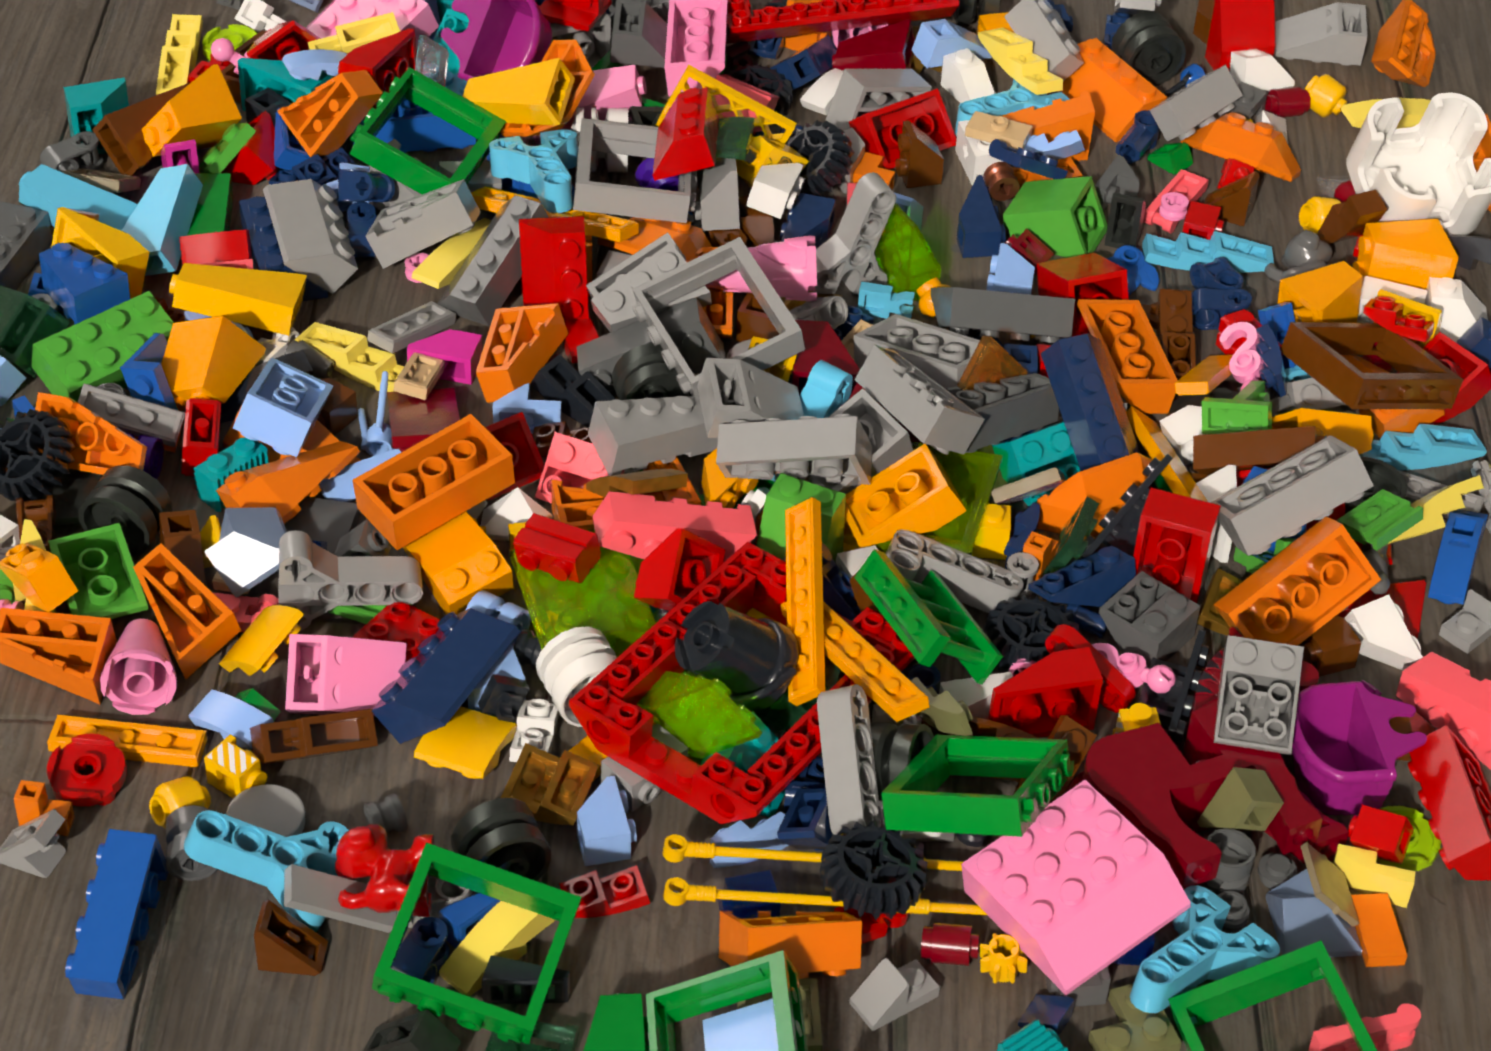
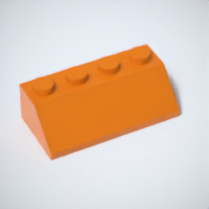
M1093 38L1077 44L1081 50L1079 53L1084 64L1063 81V90L1057 92H1062L1069 99L1080 97V92L1089 90L1095 109L1093 124L1116 143L1131 128L1137 112L1142 110L1150 111L1167 99V96L1101 41Z
M1079 299L1077 305L1090 334L1101 339L1119 393L1131 406L1143 414H1168L1176 394L1175 382L1178 380L1140 301Z
M1326 516L1217 601L1214 606L1228 626L1236 628L1243 638L1298 646L1380 582L1381 578L1344 525Z

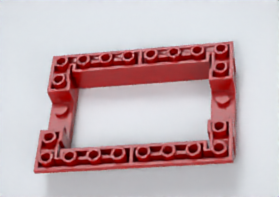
M728 0L726 44L894 24L907 19L918 21L951 17L959 6V0H821L816 3H794L791 6L783 7L767 6L762 9L753 10V16L751 15L749 0Z
M748 541L569 700V707L599 752L720 824L756 817L822 752L817 703L748 769L747 773L735 767L733 761L717 752L701 766L652 737L654 715L643 708L685 670L679 665L675 657L676 637L684 640L687 629L681 626V624L696 606L706 601H712L717 605L721 603L744 614L754 608L787 626V619L782 615L781 604L787 601L786 562ZM866 607L853 621L838 614L900 672L915 659L884 616ZM845 674L830 690L856 684ZM866 694L869 705L873 700Z

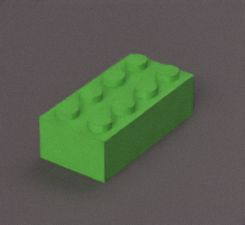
M147 291L34 343L31 367L52 395L70 397L78 402L84 383L95 387L105 383H115L125 389L127 384L120 367L153 334H164L168 342L174 322L151 292Z

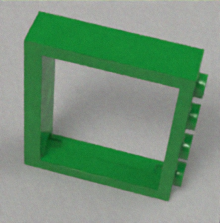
M409 67L401 78H394L389 88V93L383 92L376 105L377 109L372 107L363 122L364 126L358 124L355 133L350 139L354 142L350 155L416 192L425 194L463 179L468 184L490 154L489 143L499 139L500 132L505 126L506 121ZM404 99L478 139L451 178L375 137Z
M935 735L882 792L886 830L1022 837L1045 807L1049 805V802L1057 792L1061 790V787L1069 777L1073 775L1074 761H1070L1068 742L1064 739ZM950 775L1027 778L1013 796L936 792Z
M426 842L374 973L372 989L378 991L379 994L388 996L390 1002L400 1003L404 1000L418 1005L417 1008L420 1011L428 1009L435 1017H440L443 1014L455 1018L457 1023L464 1028L479 1031L483 1028L495 1032L497 1037L508 1043L510 1039L518 1043L530 1044L574 922L581 897ZM428 875L560 921L525 1016L392 970Z
M1322 940L1168 999L1174 1021L1187 1050L1205 1051L1195 1027L1324 978L1359 1050L1377 1051Z
M784 950L647 993V1016L643 1017V1022L649 1035V1045L645 1046V1051H676L674 1022L772 992L778 1050L808 1051L797 970Z

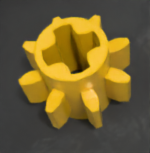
M994 933L989 945H980V957L982 958L980 960V972H989L993 978V983L1010 981L1013 984L1018 972L1027 973V955L1019 948V944L1014 937Z

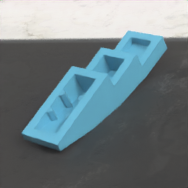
M1217 231L1213 232L1210 240L1180 232L1176 241L1146 234L1142 242L1143 255L1147 263L1174 269L1190 270L1192 264H1207L1213 262L1217 257L1226 258L1238 273L1262 272L1269 263H1274L1271 246Z
M1419 423L1413 433L1385 431L1380 440L1372 441V450L1359 456L1382 460L1397 470H1417L1451 465L1483 457L1487 450L1473 429Z

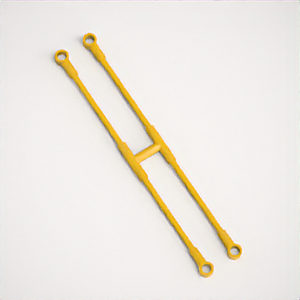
M677 834L666 837L662 852L663 857L673 863L681 862L685 857L713 859L715 856L822 862V853L715 846V843L687 841L683 836ZM924 856V861L928 862V869L962 871L961 864L964 861L926 859ZM678 877L667 880L663 894L666 903L672 906L683 905L686 900L715 902L716 899L844 907L843 901L832 902V896L717 889L716 886L691 885ZM921 898L915 906H910L905 913L928 915L930 912L987 915L978 905L930 902L929 899Z

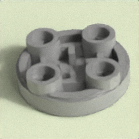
M265 784L248 788L239 793L230 802L226 811V815L285 837L301 834L305 826V809L302 800L292 790L279 785Z

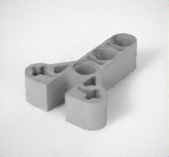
M868 173L859 179L836 234L816 249L817 286H815V291L813 292H817V294H835L841 280L854 295H859L861 281L882 285L887 284V275L878 265L874 251L895 205L896 194L878 173Z
M289 531L280 537L278 605L299 609L304 613L297 623L301 627L300 631L306 629L314 618L336 606L391 605L395 602H403L410 605L422 598L421 565L417 559L407 556L337 557L314 544L311 537L303 531Z

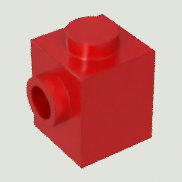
M1191 201L1182 233L1210 240L1214 231L1222 233L1224 220H1219L1221 207Z
M1362 805L1359 815H1354L1351 819L1348 836L1354 847L1376 851L1377 858L1402 865L1414 828L1405 816Z

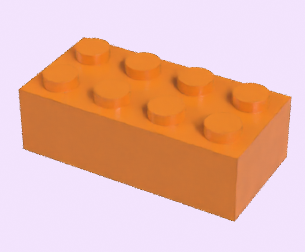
M472 414L353 479L357 509L396 550L403 548L515 483L512 454Z

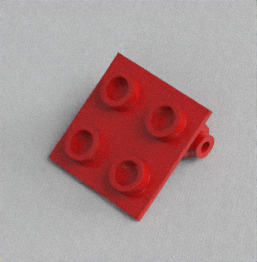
M395 602L382 609L352 638L407 643V662L420 653L418 646L426 638L436 634L439 630L437 624L441 619L406 603Z

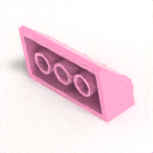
M669 0L664 66L668 96H671L688 64L713 78L725 68L728 0ZM690 77L688 78L687 82L690 88L702 89L701 83Z

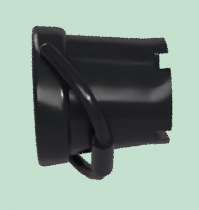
M706 601L696 606L681 624V626L687 629L684 640L676 637L675 657L682 668L696 675L692 688L694 694L700 697V700L704 703L723 707L733 706L744 713L760 712L773 705L785 693L791 680L797 674L798 643L789 627L770 618L756 619L726 607L721 603L717 605L712 601ZM705 681L716 689H702L701 685Z

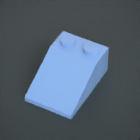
M271 357L248 391L233 429L239 431L242 436L249 440H259L272 446L276 452L282 455H292L297 458L332 391L333 385Z

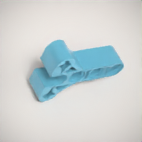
M1013 79V84L1008 91L961 103L958 107L955 135L957 136L958 121L970 120L975 111L1001 116L1034 106L1035 110L1052 105L1053 100L1061 98L1063 102L1069 100V98L1062 92L1047 95V93L1036 95Z
M562 129L540 132L541 145L539 146L525 145L520 136L500 138L489 143L491 175L497 178H510L530 184L543 207L549 212L563 213L572 209L571 175L567 170L577 166L578 144L575 131Z
M824 360L818 361L810 371L807 383L800 394L804 416L828 418L849 399L852 391L853 376ZM774 474L771 481L775 482L780 474Z
M207 810L200 812L194 819L184 841V849L186 854L197 862L266 886L287 913L317 932L326 917L284 906V870L291 864L338 876L335 869L337 845L344 833L349 830L344 825L331 821L322 824L318 830L285 837L217 811Z
M1189 886L1184 891L1191 902V907L1173 919V926L1179 933V937L1143 960L1140 964L1130 992L1131 1003L1143 1012H1160L1170 1005L1169 998L1188 992L1207 979L1219 980L1278 957L1280 946L1273 937L1253 922L1235 934L1223 932L1222 928L1231 906L1205 887Z

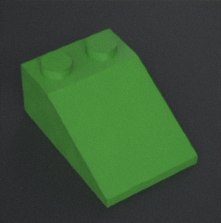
M120 523L48 541L50 553L58 556L78 589L77 593L65 601L70 614L114 619L148 610V604L140 581L134 571V563Z

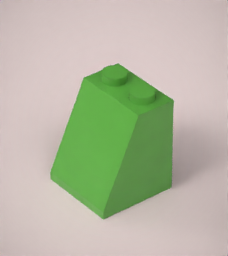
M1092 176L1024 182L1003 214V223L1005 228L1008 229L1010 237L1013 234L1019 237L1027 228L1055 255L1065 258L1094 253L1107 232V222Z
M780 473L766 495L756 546L781 560L786 557L785 510L813 497L821 502L822 543L829 548L832 559L836 563L837 554L843 552L846 494Z

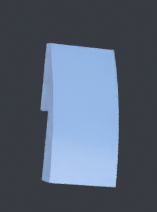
M325 49L303 50L284 55L282 61L292 77L299 80H307V78L319 80L322 71L328 75L337 76L339 61L347 54L345 52Z
M1077 130L1063 132L1057 135L1054 141L1048 143L1044 133L1039 136L1032 135L1024 147L1026 150L1043 154L1055 160L1063 159L1085 150Z
M213 689L188 715L195 726L219 732L224 739L232 735L236 738L237 746L252 749L250 728L259 724L274 722L270 716L252 705Z
M780 811L769 819L759 821L752 829L740 820L728 828L720 829L711 838L710 843L723 847L782 850L789 846L779 840L777 836V831L785 814ZM715 856L713 859L710 858L709 863L714 868L742 865L759 859Z

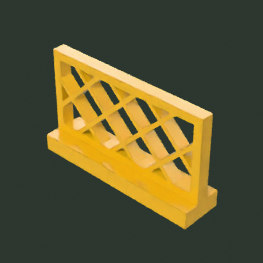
M689 64L656 122V126L659 127L677 95L683 93L681 90L686 91L690 89L687 82L690 77L701 83L702 88L708 87L719 118L718 129L726 123L722 113L734 111L738 121L730 122L731 130L741 129L745 137L742 139L732 134L734 152L739 144L746 142L751 145L756 138L752 137L748 127L761 126L764 137L785 144L797 124ZM721 94L727 97L730 104L718 105L714 95ZM749 109L755 112L757 118L745 120L741 110ZM777 124L786 130L784 133L772 134L768 125Z

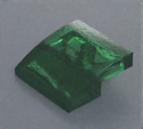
M719 118L716 157L746 160L754 130L755 118Z

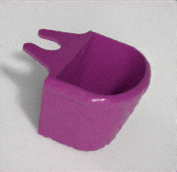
M454 0L452 9L456 12L465 13L468 16V27L462 33H455L449 28H444L441 31L442 39L459 59L458 78L465 81L478 76L539 63L552 43L551 26L549 21L543 16L535 0Z
M1361 681L1316 684L1298 693L1292 756L1295 778L1298 780L1297 784L1302 793L1308 796L1314 806L1325 814L1357 815L1362 805L1380 809L1383 801L1386 799V795H1388L1389 790L1392 788L1393 782L1397 778L1395 761L1421 747L1427 741V736L1422 732L1401 734L1394 731L1389 724V721L1394 717H1413L1416 713V708L1408 703L1375 695L1369 692Z

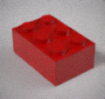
M1151 487L1141 513L1133 554L1136 575L1143 571L1188 599L1198 603L1205 583L1221 505Z

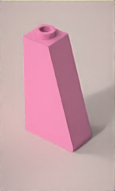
M636 65L593 70L595 76L577 107H584L585 119H591L592 108H597L599 120L605 121L608 108H628L629 110L630 106H642V95L646 94L644 76H639ZM576 110L574 111L569 122L566 123L560 130L572 129V123L576 115ZM540 135L533 136L535 143L541 144Z

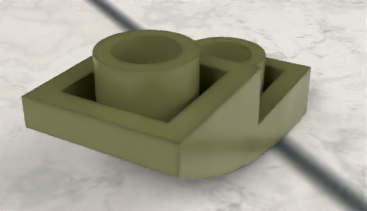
M917 677L910 680L929 698V708L916 713L921 719L947 735L973 736L969 724L973 717L963 700L957 702L948 690L938 695L933 687L927 689Z

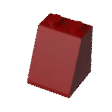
M1096 253L1037 263L1038 293L1040 296L1075 299L1072 337L1083 334L1091 335L1077 305L1079 299L1129 300L1127 269Z

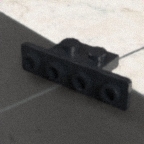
M1169 454L1161 459V461L1155 457L1142 471L1146 478L1139 487L1133 483L1120 497L1125 502L1117 512L1111 508L1098 525L1103 528L1095 538L1089 534L1077 548V551L1081 554L1077 560H1082L1092 555L1102 542L1107 547L1114 546L1133 557L1141 513L1150 491L1148 487L1173 459Z
M1200 629L1188 667L1152 658L1149 668L1151 669L1156 665L1170 667L1175 673L1176 682L1167 693H1156L1150 689L1147 683H1144L1138 702L1149 707H1156L1161 726L1168 727V736L1173 742L1180 744L1187 722L1180 719L1181 716L1189 718L1195 697L1188 695L1189 690L1196 692L1202 671L1197 670L1196 667L1197 665L1204 667L1210 647L1203 644L1206 631Z

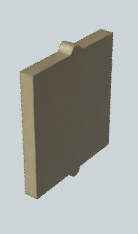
M1307 842L1301 845L1315 897L1352 927L1358 925V916L1344 872Z

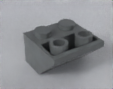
M616 0L610 62L622 65L633 64L649 66L651 68H665L668 24L646 2Z
M1141 571L1100 607L1099 614L1122 654L1135 653L1143 656L1149 668L1152 658L1167 661L1194 637L1200 605Z

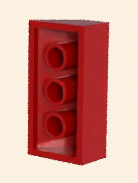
M1445 725L1426 735V743L1409 752L1411 761L1407 764L1415 780L1421 784L1422 789L1418 791V795L1424 807L1431 812L1432 818L1428 820V823L1435 837L1442 842L1443 848L1439 849V853L1446 867L1449 870L1455 868L1465 880L1491 881V791L1479 761L1451 729Z

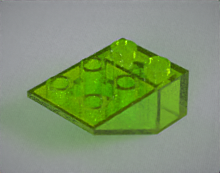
M895 202L877 244L875 258L878 265L886 273L887 282L890 286H893L895 293L904 291L915 292L914 300H918L920 297L916 290L935 277H938L940 280L941 267L918 226Z
M666 671L637 703L639 707L654 715L653 721L661 725L689 748V756L700 759L715 752H720L756 739L763 733L754 724L756 717L743 705L739 704L737 706L729 698L731 695L729 688L716 678L710 680L701 675L695 677L690 676L686 672L680 674Z

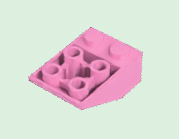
M290 634L285 710L290 714L326 715L373 709L381 700L379 693L388 684L396 681L401 676L398 671L406 663L407 643L328 635Z

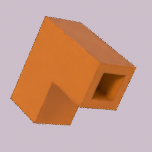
M865 152L853 172L852 183H857L864 175L874 172L878 173L892 190L894 188L895 171L883 169V156Z
M1032 531L1024 543L1023 552L1035 556L1039 562L1038 572L1033 578L1036 581L1046 574L1056 558L1059 541Z
M21 780L13 798L19 826L55 809L65 818V821L56 833L68 836L75 818L72 802L48 799L45 783Z

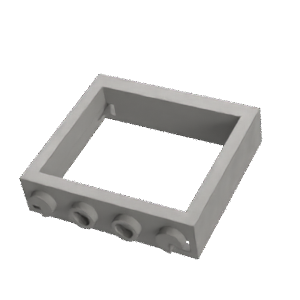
M582 118L573 210L687 223L688 211L695 210L696 171L679 175L678 191L589 181L591 151L654 158L658 127Z
M740 237L633 289L636 305L632 306L633 311L640 323L646 321L649 327L646 330L654 346L661 345L663 349L661 355L669 370L676 369L678 373L676 379L684 394L690 392L692 396H699L697 385L701 373L696 376L693 374L654 310L735 270H738L779 335L731 359H740L761 370H765L805 350L801 328Z

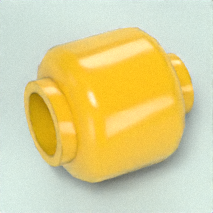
M1328 74L1320 77L1315 75L1305 87L1310 95V109L1320 117L1325 118L1332 113L1337 116L1341 112L1342 106L1348 102L1344 99L1347 91L1346 87Z
M1316 196L1310 198L1303 204L1299 212V222L1303 230L1312 231L1317 234L1331 207L1341 202L1333 198Z
M187 776L181 777L156 787L153 797H151L149 802L150 813L154 822L166 829L167 817L174 810L192 805L208 809L211 804V797L207 788L201 786L196 779Z

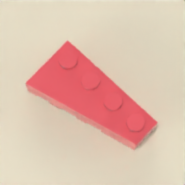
M609 491L593 514L595 533L598 536L600 547L645 559L676 528H683L725 549L723 563L747 541L751 543L757 536L750 505L738 504L737 509L722 508V503L707 501L706 506L687 504V499L673 498L671 501L662 502L655 501L654 496L631 495Z
M1430 652L1404 669L1395 696L1404 703L1413 705L1416 708V712L1434 727L1440 729L1447 725L1475 758L1491 770V681L1486 678L1479 681L1471 677L1468 669L1434 652Z

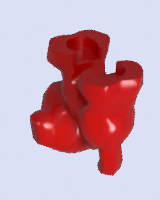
M378 824L355 827L345 832L337 845V860L335 862L337 875L350 880L369 876L370 881L363 892L353 894L345 889L340 891L338 896L340 905L351 910L369 908L378 913L399 911L410 883L408 885L407 883L414 875L425 844L427 842L435 845L434 836L431 834L418 835L414 838L411 848L407 850L388 849L387 832L384 827ZM428 877L413 916L430 917L432 896L431 893H428Z

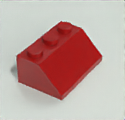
M708 87L702 89L690 88L682 94H678L659 125L652 174L654 181L715 166L719 118Z
M938 88L863 114L848 122L850 128H853L865 143V152L884 157L883 169L887 170L895 168L896 159L900 158L898 135L902 134L903 121H910L933 139L940 151L956 146L957 138Z
M584 216L519 219L523 306L558 303L564 320L589 319Z

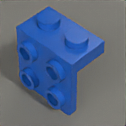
M155 333L120 369L131 397L178 410L161 365L167 341L164 334Z

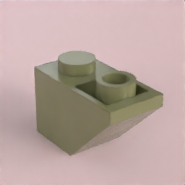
M1233 767L1198 819L1197 824L1200 828L1265 831L1284 803L1264 770Z

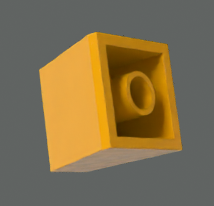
M215 64L170 99L141 130L153 157L161 156L164 144L195 139L197 149L214 147L223 138L224 132L232 124H237L242 117L218 64Z
M1439 219L1366 223L1363 236L1359 238V254L1357 261L1353 263V268L1363 275V281L1365 276L1426 290L1429 277H1448L1453 279L1459 257Z
M1341 261L1281 279L1277 304L1283 302L1292 303L1295 322L1357 323L1363 275L1345 261Z
M224 316L173 323L161 365L178 411L186 408V400L190 398L218 400L221 404H224L262 358L266 348Z
M1299 408L1272 417V429L1316 426L1324 433V436L1328 437L1331 435L1357 449L1359 455L1372 450V416Z

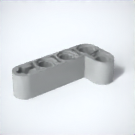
M900 529L896 531L885 553L904 578L922 583L930 570L936 571L960 602L987 613L994 610L998 603L1006 604L1009 597L1016 600L1024 586L1022 579L1012 571L909 530Z
M858 684L820 692L817 698V712L831 831L833 834H838L843 826L852 829L856 821L864 827H867L873 821L876 827L883 828L885 826L883 801H879L867 696Z

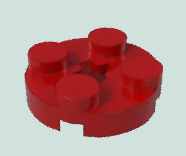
M81 734L71 738L72 743L67 744L62 749L61 746H58L52 752L47 763L48 780L57 800L72 802V805L81 807L104 806L114 801L116 793L123 786L127 776L125 757L122 751L115 746L114 741L100 734ZM87 765H93L94 772L89 775H81L78 770H85Z

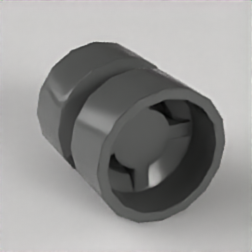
M195 805L183 806L174 810L167 817V871L180 880H202L211 876L216 871V868L191 859L184 849V841L194 819L200 812L209 810L205 807Z
M1227 828L1215 830L1208 835L1206 840L1215 843L1222 852L1217 876L1215 879L1197 885L1209 889L1217 896L1224 891H1235L1243 896L1247 890L1250 871L1256 855L1255 845L1246 834L1238 830Z

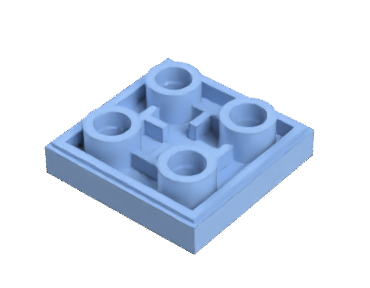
M773 998L702 1020L705 1051H779Z

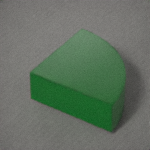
M253 688L242 691L235 696V698L264 712L273 721L281 712Z

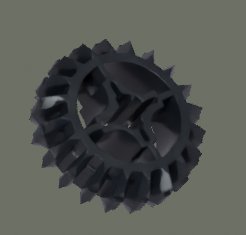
M746 63L743 67L735 65L733 70L725 69L724 74L779 96L774 111L783 116L788 115L791 103H793V88L791 81L787 80L784 74H778L777 69L771 70L769 65L762 67L758 63L755 66H749Z
M818 120L813 125L806 123L803 130L796 128V134L792 138L789 137L786 145L792 147L809 161L800 174V177L805 178L800 193L821 197L824 196L826 191L833 193V186L842 184L840 179L844 175H849L847 167L853 164L851 157L854 151L851 147L850 138L839 126L837 127L828 121L820 122Z
M29 409L27 413L18 411L15 419L6 418V426L0 428V494L15 502L17 498H23L24 501L42 499L43 494L53 495V487L55 485L63 486L61 478L64 474H71L67 466L75 461L70 453L76 448L71 441L73 435L67 429V426L64 425L63 421L49 412L42 410L39 412Z
M1022 595L1019 601L1009 597L1006 604L998 603L997 607L990 611L987 616L986 625L983 626V632L1003 655L997 664L998 671L1009 670L1010 666L1013 665L1012 663H1016L1021 658H1025V662L1031 663L1032 660L1038 662L1048 656L1049 652L1046 649L1045 641L1057 625H1069L1080 633L1079 624L1075 623L1074 615L1066 613L1064 605L1055 607L1053 602L1040 601L1038 595L1034 600L1027 599Z
M856 821L852 829L843 826L838 834H832L828 845H826L822 852L820 878L823 879L824 891L831 892L832 902L843 901L844 912L851 908L857 910L859 918L864 913L872 914L875 921L881 914L886 915L889 919H892L896 912L905 915L910 906L916 905L922 891L925 890L928 862L924 861L923 850L916 848L915 838L904 839L903 830L897 832L886 830L885 826L883 828L876 827L873 821L867 827H864ZM873 867H876L875 872L871 873Z

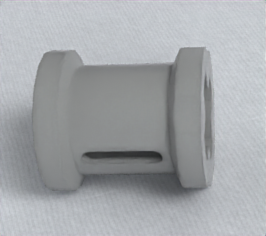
M1019 552L1012 554L1008 558L1007 569L1018 575L1022 579L1023 585L1026 584V588L1024 589L1023 586L1017 599L1020 600L1022 595L1030 598L1034 592L1028 589V584L1034 582L1033 578L1038 572L1039 562L1035 556L1029 553Z

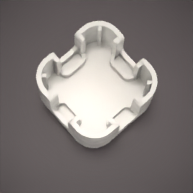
M1440 93L1431 99L1419 124L1414 127L1396 129L1404 113L1401 100L1399 98H1387L1375 103L1369 110L1346 160L1355 193L1359 194L1377 190L1387 207V211L1379 222L1439 219L1447 236H1464L1473 232L1478 227L1491 204V158H1485L1477 172L1473 164V155L1488 128L1487 119L1482 108L1474 100L1462 94Z

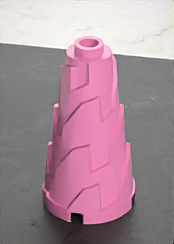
M815 236L784 239L783 242L767 243L748 248L779 297H786V300L817 301V292H808L815 291V286H817L816 246H807L815 245ZM738 270L705 285L707 288L723 289V292L752 293Z

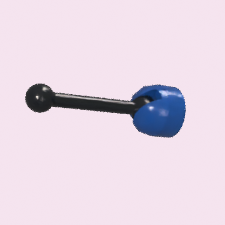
M1197 64L1189 65L1181 72L1180 82L1163 92V94L1168 97L1183 86L1187 87L1186 85L1204 76V70Z

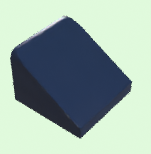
M1036 994L1018 1021V1026L1023 1028L1036 1019L1045 1028H1051L1059 1036L1072 1017L1075 999L1067 996Z

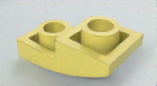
M1338 844L1333 864L1344 872L1350 888L1362 894L1388 893L1392 905L1407 908L1415 882V871L1377 864L1376 851Z

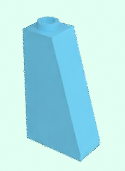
M43 164L32 172H26L19 181V202L26 207L47 211L50 225L54 228L58 208L65 207L99 214V222L121 231L138 205Z
M188 164L161 168L121 230L130 234L149 251L145 276L177 270L181 257L179 237L188 235L203 184Z

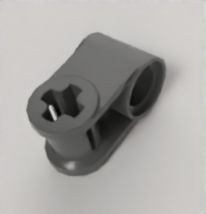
M89 131L80 132L71 138L51 144L40 155L41 164L60 172L81 168L99 170L104 163L102 156L98 152L99 139L94 132Z

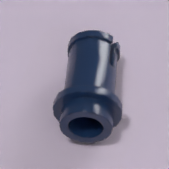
M1068 604L1065 612L1074 615L1075 623L1079 624V629L1102 639L1107 626L1100 614L1081 607V605Z

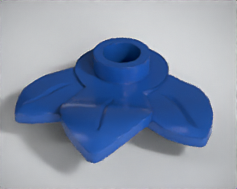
M1130 245L1121 246L1116 249L1112 257L1106 258L1127 269L1128 296L1140 285L1151 291L1157 290L1159 284L1158 272L1145 261L1143 253L1138 248Z

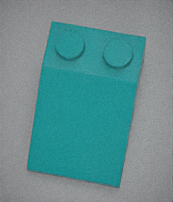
M240 58L237 61L242 110L245 112L244 99L266 88H270L292 104L299 97L308 95L316 90V87L333 78V76L322 71L319 80L309 78L307 80L296 79L289 74L283 61Z

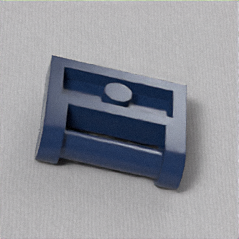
M999 139L993 140L989 146V155L1018 168L1051 179H1064L1068 171L1057 167V160L1043 154L1034 153L1020 147L1015 149Z

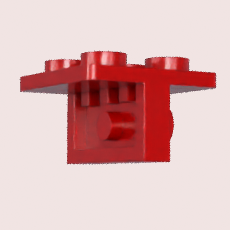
M545 0L540 5L543 16L550 23L566 25L576 30L590 31L612 4V0Z

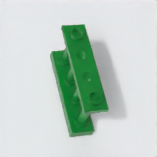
M874 549L854 577L919 664L931 667L939 654L943 653L958 658L978 684L983 685L1002 659L1003 655L936 571L930 570L922 583L904 578L884 552Z

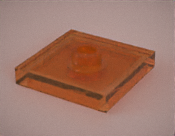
M982 336L957 386L961 388L960 391L974 390V383L1000 384V379L1027 375L1028 371L991 336Z

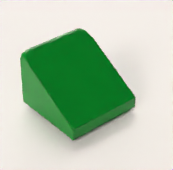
M1188 143L1164 144L1147 156L1148 161L1171 174H1178L1181 169L1185 170L1193 164Z

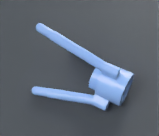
M387 371L382 372L376 423L369 429L364 409H358L362 436L361 449L366 450L371 456L394 449L392 448L390 425L384 423L389 375Z

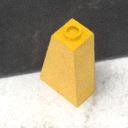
M556 58L470 78L467 81L462 97L500 117L506 123L560 125L575 78L561 59Z
M184 263L179 274H173L169 293L174 294L172 304L174 308L211 317L224 316L231 322L289 336L303 301L307 275Z

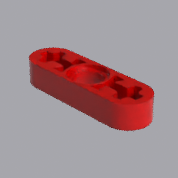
M1060 624L1047 637L1045 646L1049 654L1066 649L1089 647L1105 683L1102 682L1099 702L1106 709L1115 713H1119V709L1128 708L1136 696L1134 686L1076 629L1069 625Z

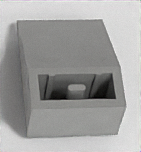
M1336 2L1275 21V57H1282L1288 60H1311L1316 63L1332 62L1345 66L1361 65L1367 41L1366 5Z
M706 358L697 388L707 438H718L719 424H730L734 420L765 422L768 418L798 420L804 416L797 386L740 359Z
M1227 636L1219 682L1214 743L1291 755L1304 651L1303 646Z

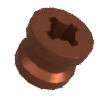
M996 162L985 170L983 178L994 200L1006 201L1017 194L1020 185L1014 176V171L1010 164Z

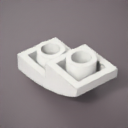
M834 68L821 76L800 99L802 106L827 116L843 70Z
M544 699L523 701L517 716L516 733L510 747V762H517L525 743L551 753L559 711L554 703H549Z

